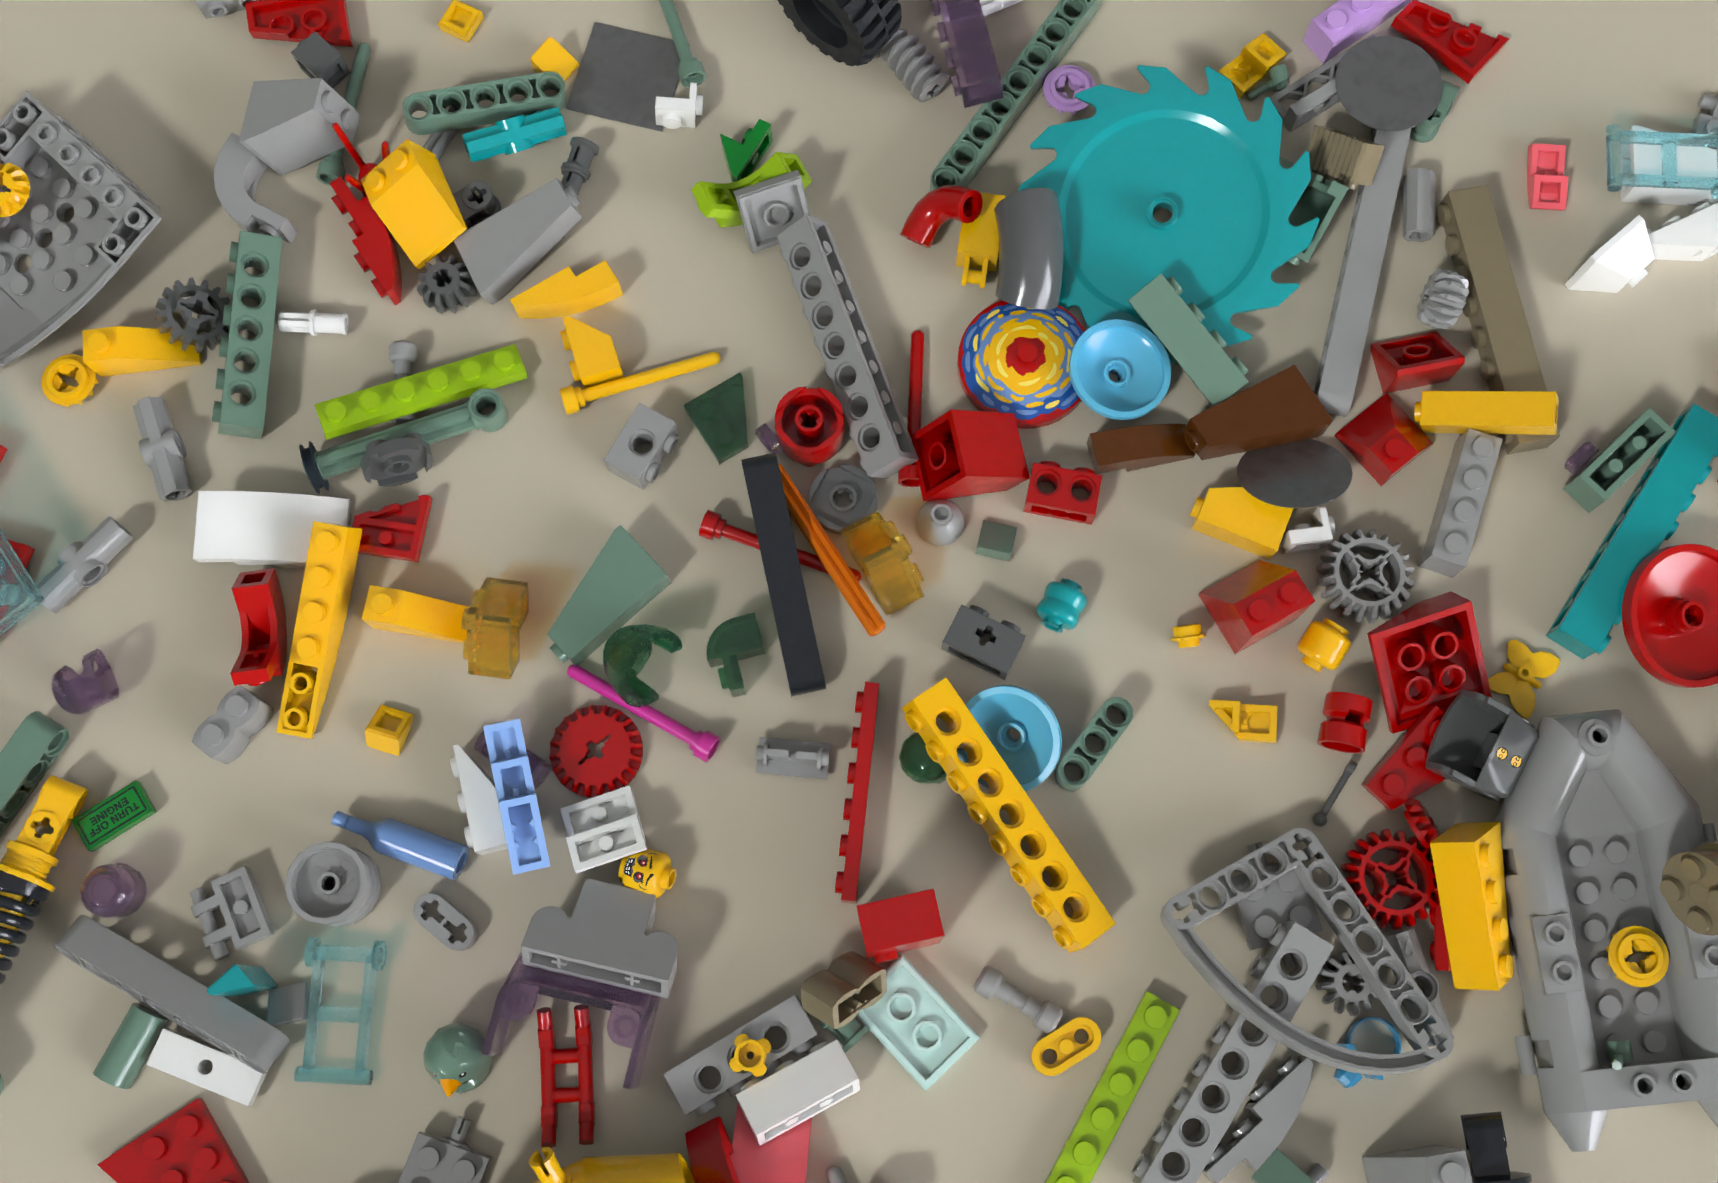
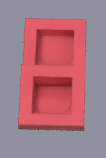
M1533 143L1528 146L1527 191L1530 209L1566 210L1568 176H1564L1566 145Z

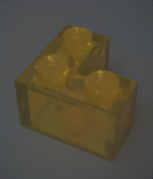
M877 511L841 529L852 558L863 571L875 601L886 615L924 597L919 584L924 581L923 576L916 563L911 564L908 555L913 553L912 548L905 535L899 534L892 520L886 522Z
M487 577L480 590H475L470 608L464 609L462 616V629L467 630V638L463 646V658L468 660V674L511 679L520 661L519 631L529 613L528 582Z

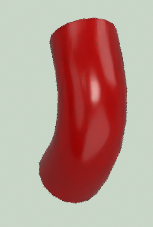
M945 185L930 191L916 203L907 217L900 235L916 244L931 248L937 232L946 221L955 219L968 224L978 218L983 207L982 196L977 190L960 185Z

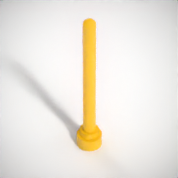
M712 351L582 390L580 386L573 388V385L560 388L559 390L566 413L570 415L580 412V408L585 407L586 402L716 365L720 362L721 356L718 352Z

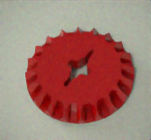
M591 704L588 707L576 709L575 712L564 717L562 723L555 728L554 736L550 741L549 755L552 771L562 785L571 792L583 797L593 798L626 787L634 779L642 763L643 742L641 734L635 723L619 709L607 705ZM593 742L596 745L601 742L604 743L601 749L604 755L600 759L596 756L590 759L587 757L590 753L588 748L590 743Z

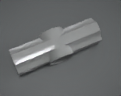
M149 396L142 398L133 406L142 440L139 441V448L145 463L152 470L159 497L164 502L188 498V495L193 490L183 458H186V449L179 433L173 427L166 400L162 397Z
M108 516L85 540L70 544L60 553L57 561L59 565L31 591L33 596L50 611L57 613L83 587L87 588L97 584L105 576L108 569L107 564L134 538L115 519Z
M1414 928L1385 936L1412 978H1417L1421 981L1424 988L1423 994L1454 1039L1438 996L1440 990L1439 982L1428 969ZM1403 999L1402 1002L1406 1007L1409 1018L1416 1019L1419 1014L1416 1003L1410 999ZM1425 1020L1420 1025L1414 1027L1417 1032L1429 1024ZM1436 1036L1426 1042L1427 1047L1436 1046L1440 1043Z

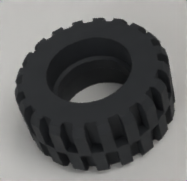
M778 0L779 4L783 6V12L787 18L792 20L793 26L798 32L803 33L809 43L817 46L820 49L819 51L826 56L830 55L833 57V60L839 63L845 62L848 66H860L871 61L892 38L893 34L897 32L901 24L902 9L901 4L897 3L898 0Z

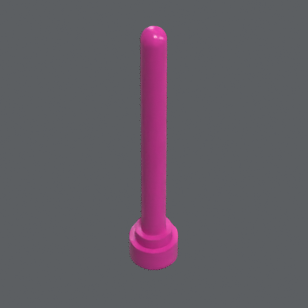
M574 664L568 667L567 674L569 677L689 744V749L694 751L693 755L707 763L717 750L721 738L708 730L705 733L701 730L695 732L584 668Z

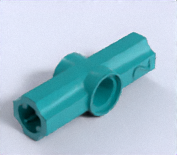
M556 107L538 111L528 116L522 114L495 122L496 125L462 134V138L470 162H478L502 153L508 155L534 147L533 144L567 135L562 114L559 108Z

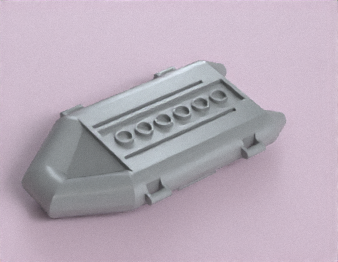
M1619 709L1543 716L1536 729L1539 736L1538 741L1510 797L1504 799L1494 822L1501 823L1507 917L1529 1035L1514 1036L1521 1075L1537 1074L1544 1114L1572 1152L1596 1150L1608 1110L1697 1100L1718 1128V935L1698 934L1683 924L1673 913L1660 891L1664 866L1672 856L1681 852L1691 851L1695 846L1704 842H1718L1714 823L1703 824L1699 805ZM1629 926H1642L1655 932L1665 943L1669 954V966L1665 976L1658 983L1649 987H1631L1629 984L1616 979V974L1612 968L1606 965L1608 962V952L1605 948L1610 944L1613 938L1612 934ZM1632 946L1633 953L1627 955L1628 957L1624 959L1625 961L1636 962L1638 967H1640L1639 960L1650 954L1649 952L1635 951ZM1630 1040L1634 1062H1624L1620 1070L1613 1069L1612 1063H1609L1606 1041ZM1531 1041H1534L1538 1067H1536Z

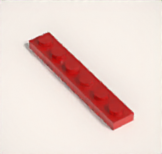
M865 682L864 692L857 691L855 713L862 714L860 727L853 726L851 748H857L858 750L856 763L849 762L847 784H854L852 798H845L843 820H850L848 835L841 834L839 856L846 857L844 871H837L835 893L842 894V903L856 904L879 698V683Z

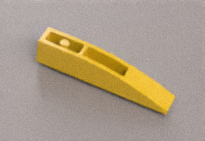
M313 521L277 733L308 739L314 738L344 631L362 528Z

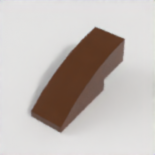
M1151 424L1090 433L1087 446L1095 474L1125 468L1129 472L1194 458V452L1188 448L1184 439L1183 431L1186 424Z

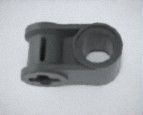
M482 181L472 182L453 194L466 224V230L501 210L500 201L493 195L492 189ZM486 208L489 210V214L485 212Z

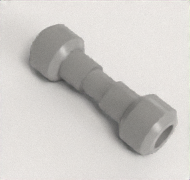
M398 340L389 345V360L394 364L395 380L410 376L411 365L417 361V347L410 341ZM416 413L391 421L396 424H404L415 420Z
M991 966L983 968L974 984L976 993L986 999L994 996L1006 1004L1010 1003L1019 1008L1020 1012L1034 1019L1033 1022L1036 1028L1047 1034L1055 1030L1063 1014L1062 1007L1050 1000L1042 1003L1030 995L1026 996L1016 990V987L1002 980L1003 976L1000 971Z

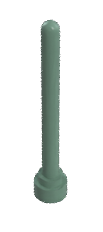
M659 0L681 61L678 68L681 83L685 87H690V82L697 83L698 86L706 79L703 64L692 56L673 0Z
M365 42L360 43L357 47L344 99L354 109L356 108L371 51L370 46ZM345 147L330 153L328 157L324 158V161L319 163L316 178L320 182L330 185V182L340 176L344 180L346 170L342 157Z

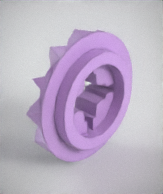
M1075 65L1059 66L1046 76L1043 84V96L1047 100L1048 107L1053 106L1058 110L1059 114L1070 112L1074 115L1077 111H1085L1089 105L1076 99L1075 93L1094 87L1095 82L1092 76L1081 67ZM1066 81L1071 90H1076L1072 99L1067 96L1066 92H1063Z

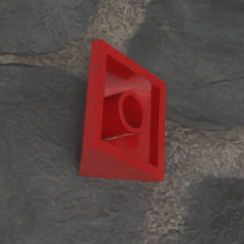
M1437 331L1370 344V351L1383 394L1450 381L1465 363V357Z

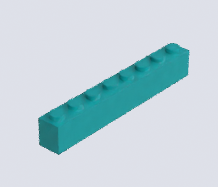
M1695 403L1677 417L1672 426L1676 433L1657 450L1546 634V637L1581 659H1585L1594 653L1600 654L1607 647L1611 640V636L1608 635L1613 624L1618 625L1622 621L1623 596L1631 575L1645 558L1660 550L1659 547L1663 540H1668L1675 533L1679 526V523L1675 521L1680 512L1683 513L1690 507L1696 497L1692 493L1697 484H1702L1712 471L1709 463L1713 456L1715 458L1718 456V417Z

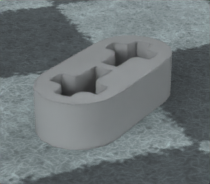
M428 893L421 896L415 903L413 911L415 919L446 947L452 950L464 951L475 944L478 936L476 925L446 898L438 894ZM438 902L437 911L445 918L442 921L434 917L426 919L425 916L428 913L425 908L426 904H436ZM450 923L460 928L464 925L467 927L464 931L467 939L464 942L460 940L452 941L455 934L447 927Z

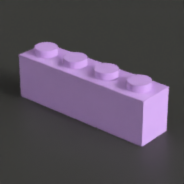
M1339 0L1311 20L1303 42L1324 64L1402 10L1412 0Z

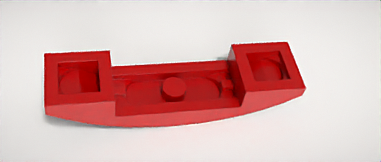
M717 1116L685 1133L688 1157L695 1183H740L730 1158L734 1151L721 1117Z

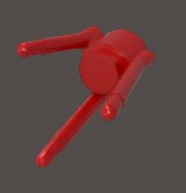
M333 123L332 128L360 169L358 180L349 174H346L344 178L361 191L365 197L367 195L361 179L373 170L377 164H365L339 124ZM386 141L382 142L383 160L390 154L389 144Z

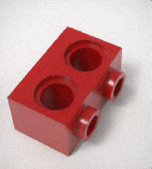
M1041 461L1040 464L1033 462L1023 512L1092 525L1096 515L1103 475L1095 474L1093 470L1084 467H1077L1074 470L1061 468L1058 463L1052 461ZM1049 482L1053 485L1055 491L1044 493L1038 489L1037 484ZM1082 488L1088 493L1089 498L1084 500L1077 499L1073 496L1072 490Z

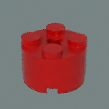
M804 386L797 387L782 397L776 409L775 430L778 444L783 453L791 460L806 467H813L816 464L826 462L837 454L845 438L843 409L836 396L824 388L817 387L816 389ZM808 424L811 427L805 428L804 425Z

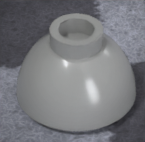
M936 499L926 502L920 508L916 517V528L919 535L927 543L935 546H945L955 542L961 536L964 529V516L958 505L951 500Z

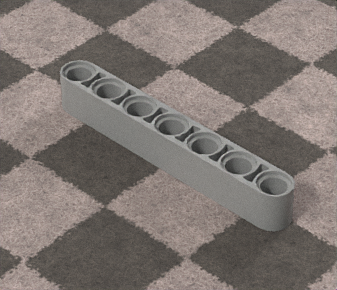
M80 915L54 944L61 954L259 1073L266 1074L290 1042L284 1033L223 996L209 995L207 992L208 987L86 915Z

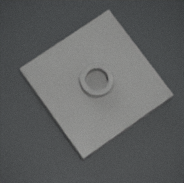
M798 170L733 191L752 253L780 244L777 235L803 216H811L801 175Z

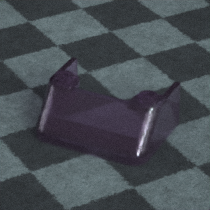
M520 952L497 995L482 1054L487 1056L502 1055L511 1020H522L529 1016L535 1007L538 994L609 1010L607 1032L610 1039L617 1045L632 1048L623 1088H638L660 997L523 965L522 952Z

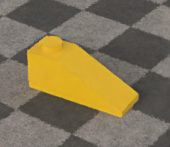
M113 326L82 330L83 363L100 377L202 365V355L196 352L194 345H189L188 349L183 351L181 341L178 340L170 344L171 334L169 332L161 334L157 328Z
M369 585L362 620L373 629L476 645L483 611L404 590Z

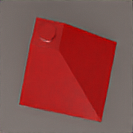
M1450 591L1414 604L1367 633L1391 733L1394 734L1411 728L1430 705H1437L1445 713L1462 689L1478 692L1492 698L1472 601Z

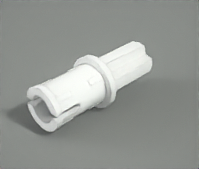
M311 309L310 313L280 312L278 314L277 324L282 332L310 333L311 336H317L318 333L347 335L349 331V317L347 313H318L316 309Z

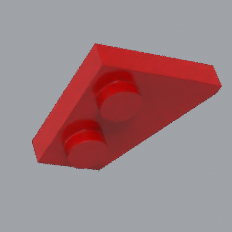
M424 494L418 496L419 499L402 505L394 503L384 506L376 512L368 511L355 515L352 527L363 529L358 554L419 563L433 501L431 496Z

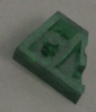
M740 372L683 405L686 413L719 465L749 448L744 382Z

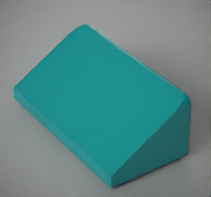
M234 964L208 987L207 992L212 996L239 997L277 988L278 985L263 967Z

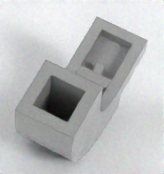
M231 133L219 152L214 169V185L221 205L242 231L282 237V240L291 244L298 233L289 220L258 204L255 200L256 186L268 165L238 142L240 136Z

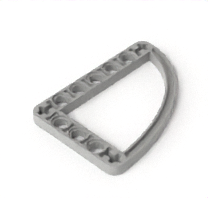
M1298 827L1267 843L1174 896L1161 910L1160 919L1164 928L1203 979L1249 1022L1276 1041L1303 1056L1327 1066L1352 1073L1379 1076L1399 1075L1420 1070L1447 1057L1452 1052L1454 1045L1449 1030L1320 841L1306 828ZM1303 841L1307 847L1304 850L1296 851L1292 845L1295 842ZM1264 854L1273 855L1279 863L1278 871L1269 872L1265 870L1261 864V856ZM1315 856L1317 860L1313 861L1306 868L1303 863ZM1313 869H1322L1329 875V886L1321 887L1313 881ZM1241 871L1245 873L1249 879V887L1247 889L1235 887L1231 881L1232 872ZM1294 871L1414 1051L1401 1054L1360 1052L1332 1044L1304 1031L1267 1007L1242 986L1215 958L1193 928ZM1205 888L1214 890L1219 896L1218 906L1209 907L1205 905L1200 897L1201 890ZM1335 901H1344L1350 906L1352 911L1350 919H1342L1337 916L1334 911ZM1192 903L1195 910L1191 911L1183 919L1184 922L1181 919L1174 920L1171 915L1175 909L1181 911ZM1358 933H1365L1372 938L1374 948L1371 952H1365L1357 946L1356 936ZM1380 966H1388L1395 972L1396 982L1394 985H1387L1380 980L1378 976ZM1403 999H1410L1416 1003L1419 1009L1416 1019H1410L1403 1014L1401 1010ZM1426 1020L1429 1025L1416 1032L1414 1027ZM1436 1036L1440 1043L1437 1044L1436 1048L1429 1049L1426 1042Z

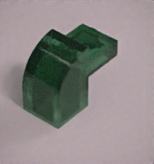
M755 612L734 617L721 623L713 631L707 644V661L711 668L724 665L723 668L718 669L722 689L729 688L733 698L746 694L738 661L765 654Z

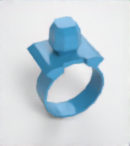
M1377 1017L1358 1019L1347 1030L1344 1044H1336L1356 1051L1355 1045L1351 1044L1352 1033L1357 1025L1365 1020L1372 1019L1387 1026L1393 1035L1395 1043L1394 1054L1401 1053L1399 1033L1391 1023ZM1338 1068L1334 1073V1078L1345 1088L1354 1086L1362 1079L1360 1073H1352ZM1363 1074L1369 1079L1383 1080V1075Z

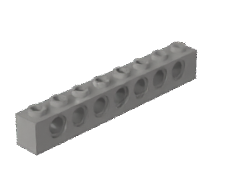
M805 215L777 235L781 246V255L788 264L792 275V284L799 293L803 304V313L813 330L815 345L821 351L824 359L826 374L832 381L837 399L841 403L849 425V435L855 442L860 454V464L868 477L888 479L898 473L901 468L918 461L919 458L827 221Z
M1286 920L1284 925L1279 923L1273 930L1268 941L1272 946L1266 956H1259L1249 972V975L1253 978L1246 989L1261 1001L1262 990L1272 985L1277 992V998L1272 1005L1267 1007L1291 1022L1335 946L1297 922ZM1291 953L1295 957L1296 966L1291 973L1285 974L1280 968V960L1285 954ZM1231 1005L1230 1008L1233 1011L1227 1022L1221 1021L1211 1036V1041L1214 1043L1208 1054L1202 1053L1193 1065L1191 1073L1195 1076L1187 1088L1181 1087L1174 1097L1172 1107L1175 1109L1168 1121L1162 1120L1155 1129L1152 1140L1155 1143L1148 1155L1142 1153L1136 1161L1132 1173L1135 1175L1132 1180L1134 1183H1196L1278 1044V1041L1259 1028L1254 1037L1245 1039L1241 1033V1026L1247 1019ZM1228 1052H1236L1238 1055V1065L1232 1071H1224L1221 1064L1223 1056ZM1209 1085H1217L1219 1097L1216 1102L1204 1104L1202 1101L1203 1090ZM1191 1118L1198 1119L1200 1123L1198 1133L1193 1137H1184L1182 1134L1184 1122ZM1170 1152L1179 1153L1180 1163L1178 1167L1174 1170L1163 1169L1162 1160L1164 1156Z

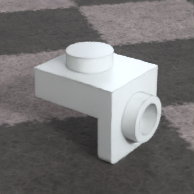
M690 82L689 99L656 96V125H662L669 129H677L679 127L695 128L696 115H702L703 95H697V83Z

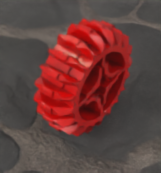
M1389 829L1381 830L1379 836L1373 831L1366 834L1367 842L1363 839L1356 840L1354 844L1357 851L1350 849L1345 853V856L1352 863L1341 864L1340 869L1343 872L1349 873V877H1346L1345 880L1371 918L1374 920L1376 917L1378 928H1386L1388 923H1390L1393 930H1400L1403 923L1407 927H1413L1416 925V918L1420 920L1427 919L1428 913L1425 908L1434 909L1438 905L1430 897V895L1438 893L1437 886L1433 885V880L1436 879L1435 873L1431 869V867H1434L1433 859L1427 860L1425 857L1430 852V848L1425 849L1422 847L1417 849L1418 838L1412 836L1406 841L1405 832L1402 830L1396 831L1394 836H1392ZM1378 850H1391L1399 853L1396 859L1391 860L1388 865L1381 861L1375 863L1370 859ZM1410 864L1415 871L1417 884L1409 877L1408 870ZM1393 872L1395 878L1392 880H1396L1397 883L1389 887L1386 882L1389 879H1385V874ZM1364 874L1373 881L1374 889L1371 895L1366 887ZM1394 894L1401 897L1407 896L1412 899L1407 906L1400 910L1383 906L1385 901L1391 899Z

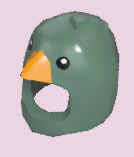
M458 1021L439 1028L429 1039L423 1052L426 1071L442 1086L448 1097L454 1092L462 1094L479 1087L487 1076L492 1061L490 1046L481 1032Z

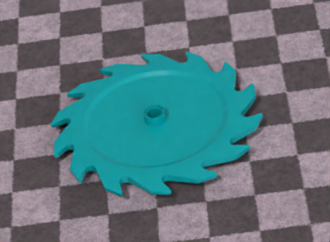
M1138 65L1137 70L1150 86V90L1145 94L1103 84L1075 93L1076 99L1096 109L1095 115L1087 119L1049 126L1030 144L1031 150L1051 149L1057 153L1054 161L1023 182L1018 191L1029 188H1047L1057 193L1064 248L1062 285L1058 305L1066 310L1071 307L1081 309L1088 328L1102 321L1120 319L1135 322L1151 331L1129 304L1128 300L1162 273L1166 279L1172 276L1184 290L1179 296L1187 306L1193 302L1205 316L1201 323L1209 333L1215 329L1227 343L1226 347L1251 340V334L1231 324V317L1238 313L1278 307L1299 288L1298 283L1273 282L1271 273L1310 246L1320 221L1317 217L1295 227L1288 220L1311 181L1309 152L1305 151L1291 168L1285 169L1281 167L1279 156L1283 119L1270 98L1265 97L1259 120L1255 122L1248 121L1231 80L1209 66L1205 68L1209 91L1204 95L1196 94L1166 67ZM1161 208L1168 209L1172 213L1171 219L1164 223L1157 222L1153 218V214ZM1165 348L1170 364L1179 365Z

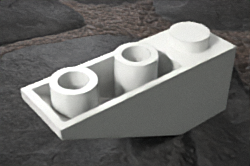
M1706 202L1693 209L1689 213L1690 216L1683 219L1679 215L1663 223L1660 226L1661 229L1655 232L1647 229L1655 259L1703 261L1718 254V203L1710 205L1709 202Z
M458 744L453 745L455 756L450 757V764L454 777H459L462 791L457 792V798L461 812L467 813L469 826L464 828L468 847L474 848V852L480 855L508 849L493 780L466 749Z

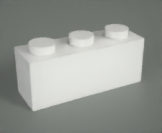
M835 1040L829 1044L828 1042H821L809 1050L807 1056L796 1062L789 1060L782 1063L775 1069L773 1075L763 1080L756 1078L749 1081L741 1088V1092L736 1094V1098L759 1146L860 1091L859 1078L838 1040Z

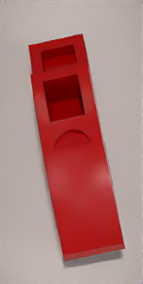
M340 176L329 183L337 194L331 199L342 215L349 212L353 218L348 224L357 236L352 242L359 251L353 256L365 273L371 270L376 278L371 280V283L381 298L388 295L396 306L401 302L402 273L394 238L371 206L368 197L365 196L357 201Z

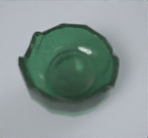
M914 732L902 743L899 754L902 770L913 781L921 784H940L944 782L947 774L939 763L934 762L929 757L925 748L926 743L918 732Z

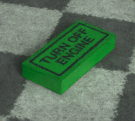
M135 780L71 821L87 850L94 852L157 813L141 782Z

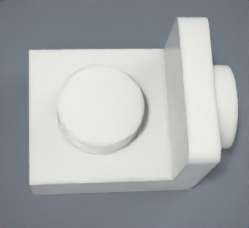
M1326 506L1318 507L1312 514V528L1311 524H1299L1290 528V531L1281 540L1283 554L1326 548L1335 536L1334 519L1332 516H1328Z

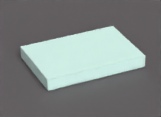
M901 955L886 970L887 992L873 1006L861 1009L857 1016L926 1091L980 1037L915 967Z

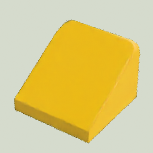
M548 37L530 58L534 72H555L561 75L564 81L579 66V63L552 37Z
M381 704L365 729L366 745L370 748L399 756L413 723L414 714Z

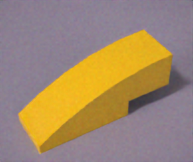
M604 260L578 276H575L568 266L513 297L510 301L519 318L543 319L563 317L602 306L622 296L623 292L618 279Z

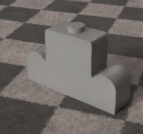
M587 879L584 881L571 917H567V914L562 909L555 906L543 907L534 913L521 944L523 965L668 999L677 972L678 945L676 939L666 932L651 933L656 918V896L654 894L623 887V883L611 884Z

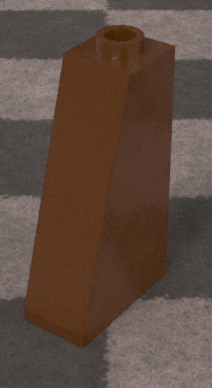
M1293 365L1190 418L1183 433L1188 448L1196 452L1201 460L1317 438L1324 434L1333 420L1297 367Z

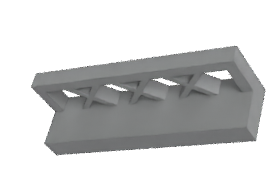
M1372 34L1371 36L1367 37L1366 39L1373 38V37H1376V36H1375L1374 34ZM1348 50L1270 97V100L1283 119L1282 124L1289 132H1292L1340 102L1336 90V77H1333L1334 69L1338 67L1342 57ZM1310 83L1325 84L1312 93H1307ZM1286 98L1299 100L1290 105L1287 111L1280 103Z

